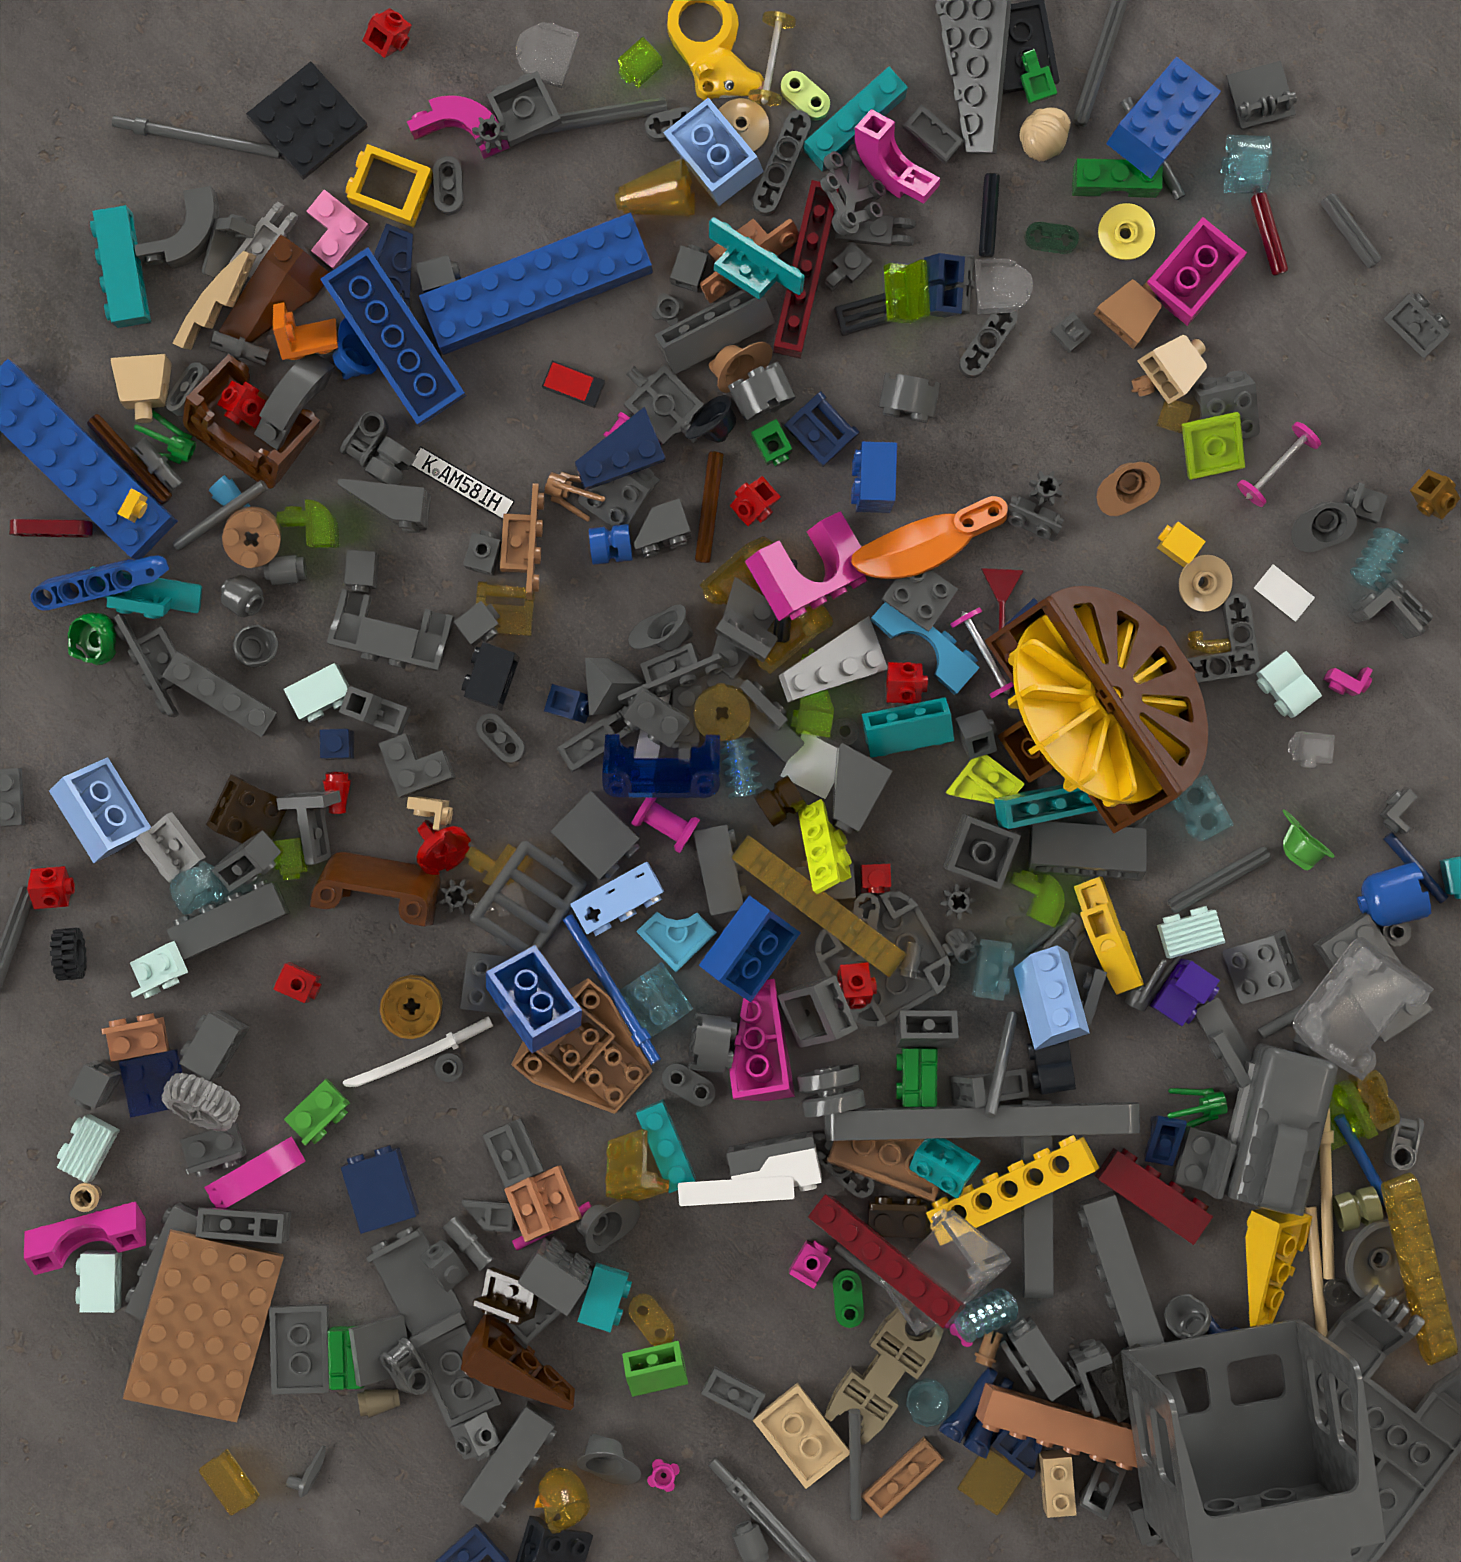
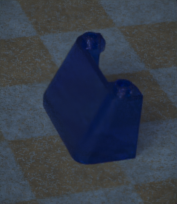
M605 734L602 769L603 789L612 797H711L718 792L720 786V735H706L705 743L698 749L697 747H691L690 759L635 758L634 746H629L628 748L623 746L620 742V734Z

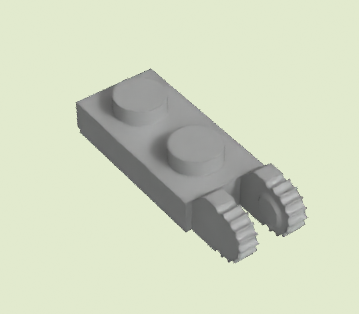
M276 202L266 216L259 220L255 226L254 237L246 238L230 260L232 262L243 251L256 255L248 275L250 279L280 234L287 237L286 234L290 232L298 220V215L291 212L279 228L273 225L284 208V205L280 202Z

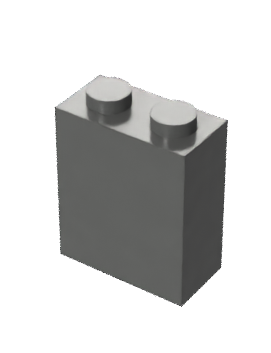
M592 791L550 831L599 880L604 876L607 879L611 878L620 868L617 863L624 856L629 859L640 848L637 844L640 838Z

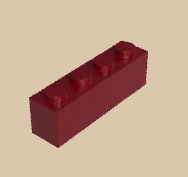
M1113 1148L1095 1174V1177L1194 1245L1213 1218L1212 1215L1206 1212L1209 1206L1196 1197L1192 1201L1184 1197L1183 1193L1185 1190L1173 1181H1170L1168 1185L1159 1179L1161 1173L1148 1164L1145 1168L1136 1164L1135 1162L1138 1157L1125 1148L1121 1152Z

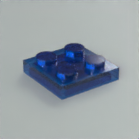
M178 1049L119 1061L130 1118L169 1110L162 1101V1094L167 1081H170L171 1077L175 1074L182 1073Z

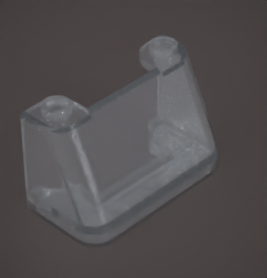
M1362 937L1357 938L1349 945L1294 1018L1293 1028L1311 1050L1363 1081L1376 1065V1054L1371 1046L1405 1003L1411 1007L1424 1004L1434 988Z
M942 1209L931 1218L933 1221L930 1225L932 1232L907 1258L967 1306L1012 1261L1003 1249L955 1211ZM880 1276L878 1277L916 1335L939 1326Z

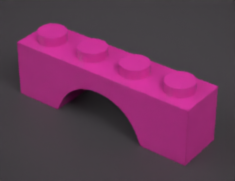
M132 1202L27 1230L24 1235V1260L33 1274L38 1275L63 1268L70 1254L89 1242H108L115 1247L118 1253L146 1246V1218L138 1204Z

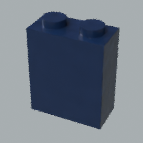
M391 1145L375 1149V1155L364 1158L363 1153L347 1158L348 1163L341 1167L361 1234L416 1217L419 1214L399 1147L392 1149Z

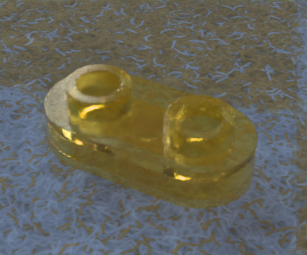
M648 1294L636 1295L629 1304L631 1319L651 1345L657 1346L671 1343L675 1334V1328L671 1320L652 1296ZM641 1305L646 1306L648 1313L645 1315L639 1314L638 1307ZM659 1328L666 1332L662 1338L655 1335V1331Z

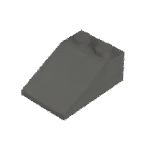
M338 478V485L346 493L393 522L399 528H403V532L419 533L420 529L427 530L431 496L425 488Z

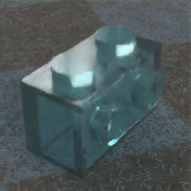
M980 938L972 995L1004 1001L1005 994L1008 995L1010 991L1011 978H1008L1007 975L1009 966H1013L1015 949H1011L1012 943Z

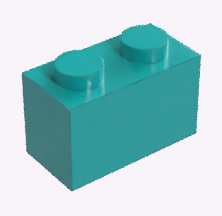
M596 1262L577 1322L607 1332H611L612 1325L618 1326L623 1313V1309L618 1308L621 1297L627 1299L632 1284L631 1281L627 1280L629 1272Z

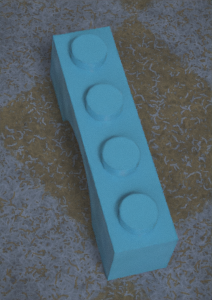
M886 602L870 619L890 639L902 634H915L927 640L933 647L937 659L933 677L954 695L960 691L980 668L975 664L978 661L977 658L966 649L963 652L954 645L957 641L946 631L940 633L933 626L928 632Z

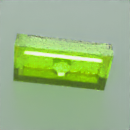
M920 259L909 265L896 263L884 265L887 321L911 324L929 316L930 303L926 260Z

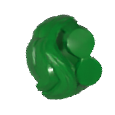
M90 612L76 618L70 624L67 636L68 654L70 656L95 665L106 664L114 658L117 653L114 649L116 632L114 623L109 616L104 613ZM76 644L83 648L87 657H85V654L80 649L76 648Z

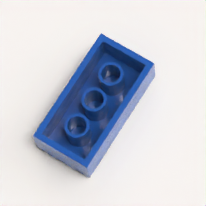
M1176 57L1119 123L1106 144L1151 179L1208 111L1221 91Z

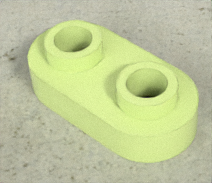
M791 71L782 78V96L796 109L804 111L809 115L810 120L814 121L821 120L827 116L830 109V99L808 77L801 72ZM797 81L800 87L793 89L790 87V83ZM816 99L821 102V105L814 107L811 105V102Z

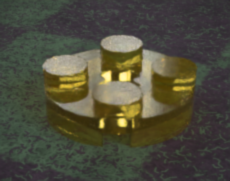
M718 683L715 686L708 687L698 696L695 702L693 714L696 727L703 736L712 741L735 740L746 731L750 723L751 711L748 699L742 691L734 686ZM718 707L729 708L727 711L729 717L727 719L724 717L717 719L715 717Z

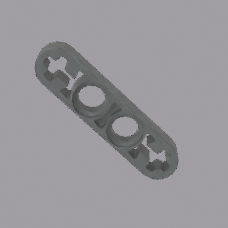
M793 111L786 118L756 189L753 207L756 213L761 216H770L777 210L803 149L804 141L809 135L811 120L804 111ZM798 119H802L805 128H799L795 139L791 137L794 129V124L791 122H797ZM788 143L794 146L795 154L792 157L786 158L780 154L779 148L783 144ZM774 169L781 170L785 176L784 180L780 183L771 182L768 177L770 171ZM768 188L773 190L770 196V202L773 205H767L766 208H762L761 201L758 199H764Z

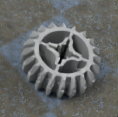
M178 1073L172 1076L170 1081H167L163 1089L162 1101L168 1109L172 1110L174 1114L179 1115L181 1119H185L199 1127H204L207 1130H214L216 1132L227 1131L238 1117L240 1104L235 1096H232L229 1091L222 1089L221 1086L214 1084L212 1081L205 1080L203 1077L199 1078L194 1074Z

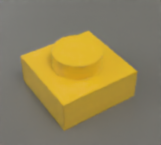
M131 488L118 514L135 523L137 518L140 519L144 515L148 505L146 503L148 497Z

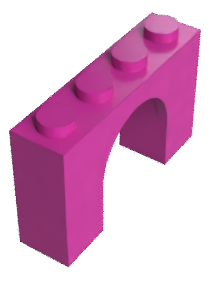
M841 511L819 521L806 531L823 560L825 568L823 582H814L801 575L793 565L780 540L758 550L745 561L779 621L789 616L791 620H794L807 612L805 608L811 606L812 610L825 604L827 602L826 597L831 596L834 600L847 592L846 587L851 585L852 589H856L867 582V575L859 572L851 563L852 555L861 548V545Z

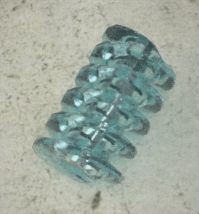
M1388 528L1374 529L1373 536L1375 538L1368 539L1367 545L1369 547L1363 548L1361 551L1363 557H1358L1355 561L1358 567L1350 569L1351 576L1358 583L1374 591H1380L1375 585L1376 582H1386L1380 574L1382 572L1391 574L1392 572L1386 564H1397L1398 562L1392 554H1403V550L1398 544H1409V540Z
M740 738L721 743L726 744V746L719 750L720 754L729 756L721 761L722 765L731 767L724 772V776L733 778V780L726 783V787L735 789L734 792L728 795L729 799L759 794L755 790L763 786L761 782L753 781L754 778L760 775V771L751 770L753 766L758 764L757 760L749 759V756L756 753L755 749L747 748V745L754 741L753 738Z
M996 1288L965 1304V1308L954 1322L961 1338L966 1342L972 1343L976 1338H981L985 1334L999 1329L1002 1325H1007L1010 1323V1320L1015 1321L1018 1317L1017 1302L1007 1290Z

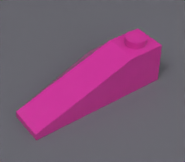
M775 979L767 980L752 1002L743 998L740 1013L741 1020L738 1035H736L733 1063L729 1070L734 1100L772 1101L795 1097Z

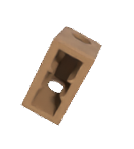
M1132 279L1102 302L1093 314L1134 349L1161 309L1162 304L1155 299L1156 295L1147 284V281L1141 286Z

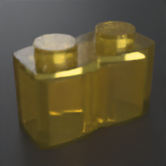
M1366 1067L1349 1075L1348 1082L1351 1092L1360 1101L1361 1114L1370 1127L1383 1131L1400 1123L1398 1108L1393 1100L1388 1097L1386 1081L1377 1070Z

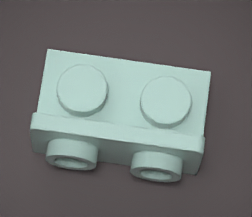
M175 941L167 943L130 962L141 987L131 992V995L134 998L143 994L146 999L160 993V986L163 989H167L180 983L178 977L188 973V970Z

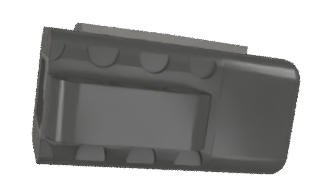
M1258 1044L1254 1049L1251 1062L1246 1061L1244 1069L1251 1080V1084L1244 1088L1239 1087L1227 1139L1237 1144V1157L1235 1164L1230 1169V1185L1225 1195L1238 1201L1254 1204L1260 1208L1284 1214L1291 1213L1303 1216L1338 1068L1334 1062L1320 1057L1309 1056L1268 1044Z

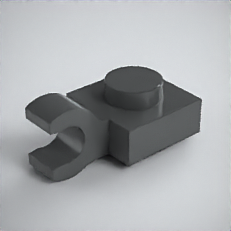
M851 242L833 260L832 265L836 270L825 279L826 282L824 284L832 292L845 278L852 284L872 264V260Z

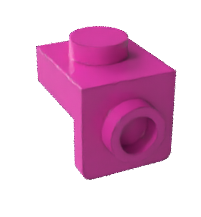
M1369 667L1362 668L1355 679L1337 668H1332L1327 671L1323 680L1330 683L1328 687L1331 690L1342 695L1346 692L1351 696H1355L1361 692L1365 693L1372 682V678L1369 676L1373 669Z

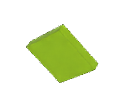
M1238 412L1182 424L1187 476L1190 480L1245 468L1241 419Z

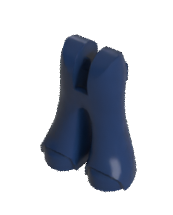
M988 1367L980 1375L961 1405L944 1420L938 1430L950 1439L961 1443L968 1426L977 1412L985 1383L993 1384L998 1372ZM1004 1377L998 1386L1012 1390L1014 1382ZM978 1419L963 1445L973 1453L986 1459L990 1451L993 1431L982 1427L983 1423Z

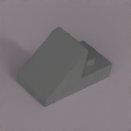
M1106 1460V1463L1097 1461L1088 1484L1079 1492L1080 1506L1106 1520L1126 1470L1109 1460Z

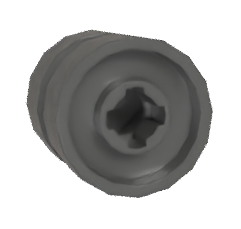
M385 436L377 449L378 457H372L364 470L382 483L399 485L404 478L402 471L409 470L417 456L396 441Z

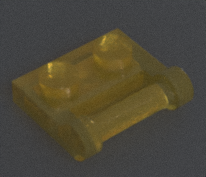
M478 581L476 604L482 601L485 606L489 605L486 603L487 596L525 599L524 606L491 604L501 616L497 619L501 626L497 629L498 634L532 636L535 592H533V600H527L526 587L488 585L485 581Z

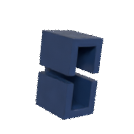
M938 253L924 257L922 283L927 284V288L922 289L921 315L946 318L962 314L963 288L958 287L945 291V286L948 287L964 282L965 256Z

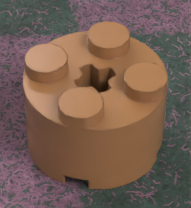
M253 506L242 507L234 512L225 524L222 535L223 547L227 555L241 566L246 568L263 566L270 562L279 550L281 543L280 524L277 518L267 509ZM248 531L251 534L258 533L257 542L246 539Z

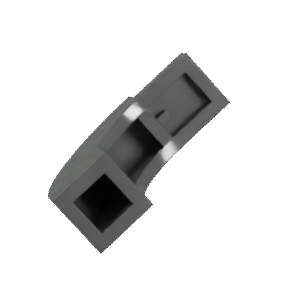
M211 186L183 191L186 218L183 226L175 235L168 239L135 245L136 256L143 263L157 265L161 264L163 259H166L167 264L172 269L189 264L205 252L208 248L214 219L219 218L217 193Z
M317 353L305 355V357L295 363L265 403L259 415L262 418L254 435L276 450L283 447L296 418L305 405L316 394L325 389L336 366Z

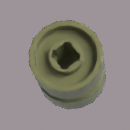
M1373 1186L1357 1189L1355 1195H1352L1350 1192L1333 1195V1211L1342 1232L1358 1229L1361 1223L1368 1226L1373 1222L1383 1220L1381 1202Z

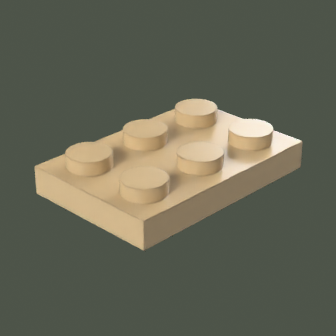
M798 1383L753 1418V1422L805 1489L849 1456L847 1445Z

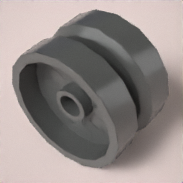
M858 1064L827 1066L797 1076L800 1092H818V1094L808 1096L802 1101L805 1117L830 1115L866 1105L862 1089L844 1088L854 1085L861 1080Z

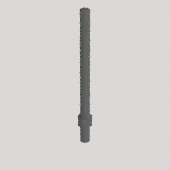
M114 115L112 118V127L132 130L134 134L147 136V134H153L278 159L281 156L272 145L149 122V119L141 117L131 119Z

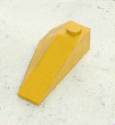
M1264 1208L1251 1211L1247 1220L1248 1228L1245 1237L1250 1327L1273 1323L1285 1295L1282 1286L1288 1277L1294 1274L1296 1268L1291 1265L1297 1251L1303 1252L1313 1216L1309 1214H1304L1303 1216L1291 1213L1284 1214Z

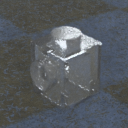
M1305 731L1295 732L1294 737L1290 738L1288 747L1289 754H1292L1291 761L1300 762L1299 767L1317 768V764H1332L1335 735Z

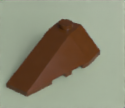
M280 234L258 265L219 332L237 339L243 337L246 338V342L252 343L273 326V304L284 302L287 312L292 311L293 313V311L306 302L309 303L316 298L324 287L320 279L329 272L304 250Z

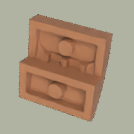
M556 1166L535 1177H528L504 1189L525 1242L552 1233L582 1219L562 1166Z

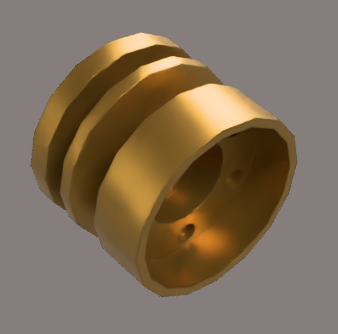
M411 974L398 978L390 984L381 999L380 1015L383 1024L389 1032L400 1038L415 1039L423 1037L435 1027L440 1018L443 1004L440 991L431 980L424 976ZM410 998H414V1002L420 1004L415 1009V1012H411L409 1007H405Z

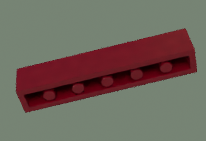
M811 180L792 266L799 269L805 276L803 292L797 295L787 288L773 353L801 359L835 211L819 181Z
M825 1194L809 1214L808 1218L942 1328L949 1329L966 1305L833 1196Z

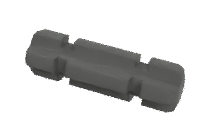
M1397 579L1390 581L1384 589L1396 590L1405 601L1403 603L1410 612H1415L1422 619L1423 627L1427 625L1433 618L1432 614L1427 609L1423 610L1421 608L1423 605L1408 590H1404V586Z

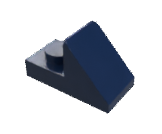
M1152 1116L1150 1119L1151 1134L1144 1153V1159L1146 1162L1173 1166L1187 1121L1170 1119L1163 1116Z

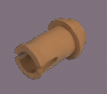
M986 1328L979 1352L974 1354L977 1356L975 1362L992 1367V1364L997 1362L995 1356L1003 1334L995 1332L994 1338L990 1343L994 1331Z

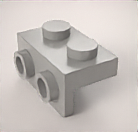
M172 812L162 817L148 831L136 837L144 853L150 857L158 868L159 873L169 883L184 877L206 858Z

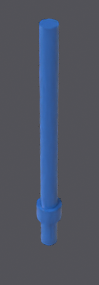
M573 914L563 919V922L633 1034L631 1038L635 1045L641 1047L651 1065L657 1063L661 1058L650 1041L651 1036L647 1029L642 1028Z

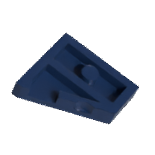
M1000 1429L992 1437L991 1446L1033 1479L1036 1473L1034 1469L1038 1453H1041L1042 1445L1038 1444L1035 1438L1027 1436L1026 1440H1021L1009 1435L1010 1431Z

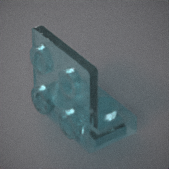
M662 962L619 990L642 1028L647 1029L651 1038L693 1010V1007Z

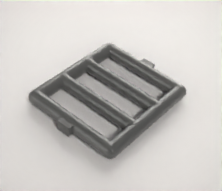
M523 841L470 914V921L493 935V939L504 947L507 944L521 953L536 945L538 950L541 951L571 909L570 904L578 899L586 888L587 883L582 877L563 865L564 862L553 854L550 857L530 842ZM526 855L573 885L564 899L517 869ZM510 878L556 908L547 923L501 893V890ZM493 902L540 932L531 946L484 916Z

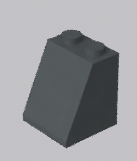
M843 743L839 745L836 752L831 819L837 821L835 824L836 828L851 834L852 830L855 832L860 831L892 770Z

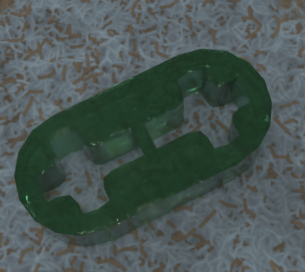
M1034 222L1027 228L1024 240L1026 245L1033 250L1068 254L1076 248L1079 242V234L1076 229L1068 225ZM1038 229L1041 230L1040 234L1042 236L1050 238H1041L1040 242L1037 243L1035 242V237L1030 236V234H1034L1035 230ZM1066 233L1073 242H1069L1068 246H1063V241L1054 239V237L1062 238L1063 234Z

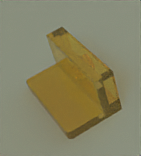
M227 1448L199 1469L202 1477L231 1516L242 1508L246 1509L260 1496Z

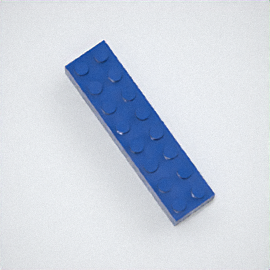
M630 212L421 294L419 298L442 354L445 355L653 273Z
M7 359L0 366V431L128 556L134 560L143 558L178 521L18 365ZM131 488L148 497L146 501L148 504L147 509L140 519L137 518L135 523L118 514Z

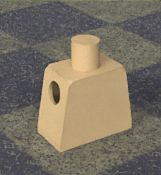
M1181 335L1152 350L1137 360L1168 404L1188 393L1207 368L1205 361L1201 357L1205 352V345L1199 339H1194L1190 342L1185 335Z
M165 354L111 358L121 404L126 409H135L136 422H152V408L166 406L171 374L170 360Z

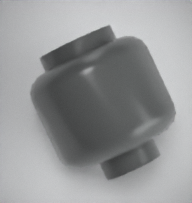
M244 575L227 579L221 587L222 604L239 617L253 616L263 606V590L258 584Z

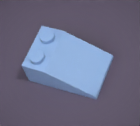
M709 98L663 132L718 206L764 172L757 155Z

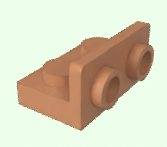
M154 1013L137 1016L138 1022L128 1024L126 1018L109 1021V1027L103 1028L101 1031L102 1035L106 1034L111 1062L169 1051L164 1017L155 1018Z

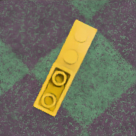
M1099 876L1074 886L1082 909L1080 915L1103 970L1107 972L1106 976L1116 995L1143 986L1144 983L1125 931L1121 930L1103 877Z

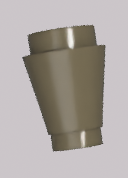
M364 1389V1392L357 1393L361 1417L368 1415V1418L400 1406L398 1389Z

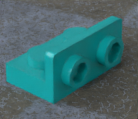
M928 1138L915 1151L909 1169L944 1192L959 1198L965 1184L977 1170L981 1160L945 1138Z

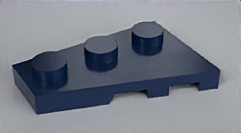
M386 223L374 257L407 307L410 308L413 234Z

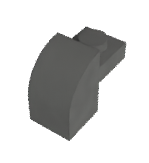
M349 686L339 713L402 735L412 709Z

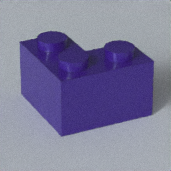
M1181 959L1149 1006L1179 1026H1183L1184 1023L1189 1024L1198 1011L1195 1009L1197 1004H1204L1206 1000L1210 1002L1216 996L1219 990L1217 984L1220 980L1193 961Z

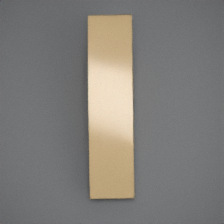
M243 251L215 277L186 316L173 344L191 350L201 326L213 329L222 306L234 307L256 259V255Z

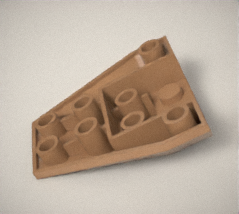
M587 978L568 990L582 1009L581 1026L534 1053H531L526 1044L522 1042L511 1065L536 1085L615 1114L653 1071L640 1048L632 1040V1034L610 996Z

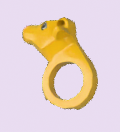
M674 0L668 12V35L673 46L693 73L697 96L702 100L737 96L759 97L764 86L763 76L759 72L749 69L731 51L739 27L738 15L733 4L726 3L724 0ZM695 3H707L720 13L723 25L720 32L713 39L705 42H695L688 39L681 32L679 18L688 6Z

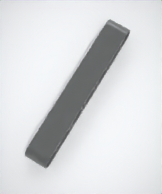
M1021 1100V1105L1051 1104V1100ZM1021 1136V1160H1023L1024 1164L1035 1160L1033 1154L1047 1147L1052 1152V1136ZM1031 1169V1179L1036 1183H1041L1043 1181V1173L1039 1169ZM1053 1192L1021 1206L1023 1298H1053Z

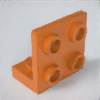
M284 302L273 304V331L282 360H298L305 357V355L314 353L327 354L333 351V349L338 348V327L335 318L296 326L292 311L287 312Z

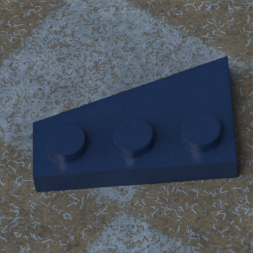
M645 407L575 461V467L585 491L665 462V455Z

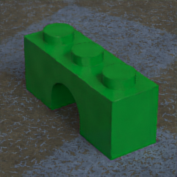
M1077 158L1073 166L1072 196H1101L1102 193L1108 191L1128 192V197L1157 198L1162 190L1163 165L1150 179L1127 160Z

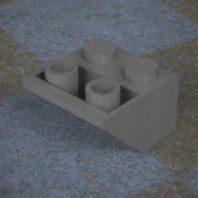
M680 498L652 507L634 542L637 556L643 555L644 558H650L660 554V549L670 546L673 550L687 545V540L691 539V532Z

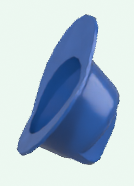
M346 318L340 322L338 348L333 351V361L342 372V378L345 380L363 374H372L377 369L376 362Z

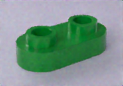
M842 1269L833 1278L835 1315L840 1325L846 1328H853L858 1326L864 1318L862 1283L857 1272L852 1269ZM845 1280H850L853 1283V1286L848 1290L842 1287V1283ZM853 1309L855 1311L854 1317H845V1311Z

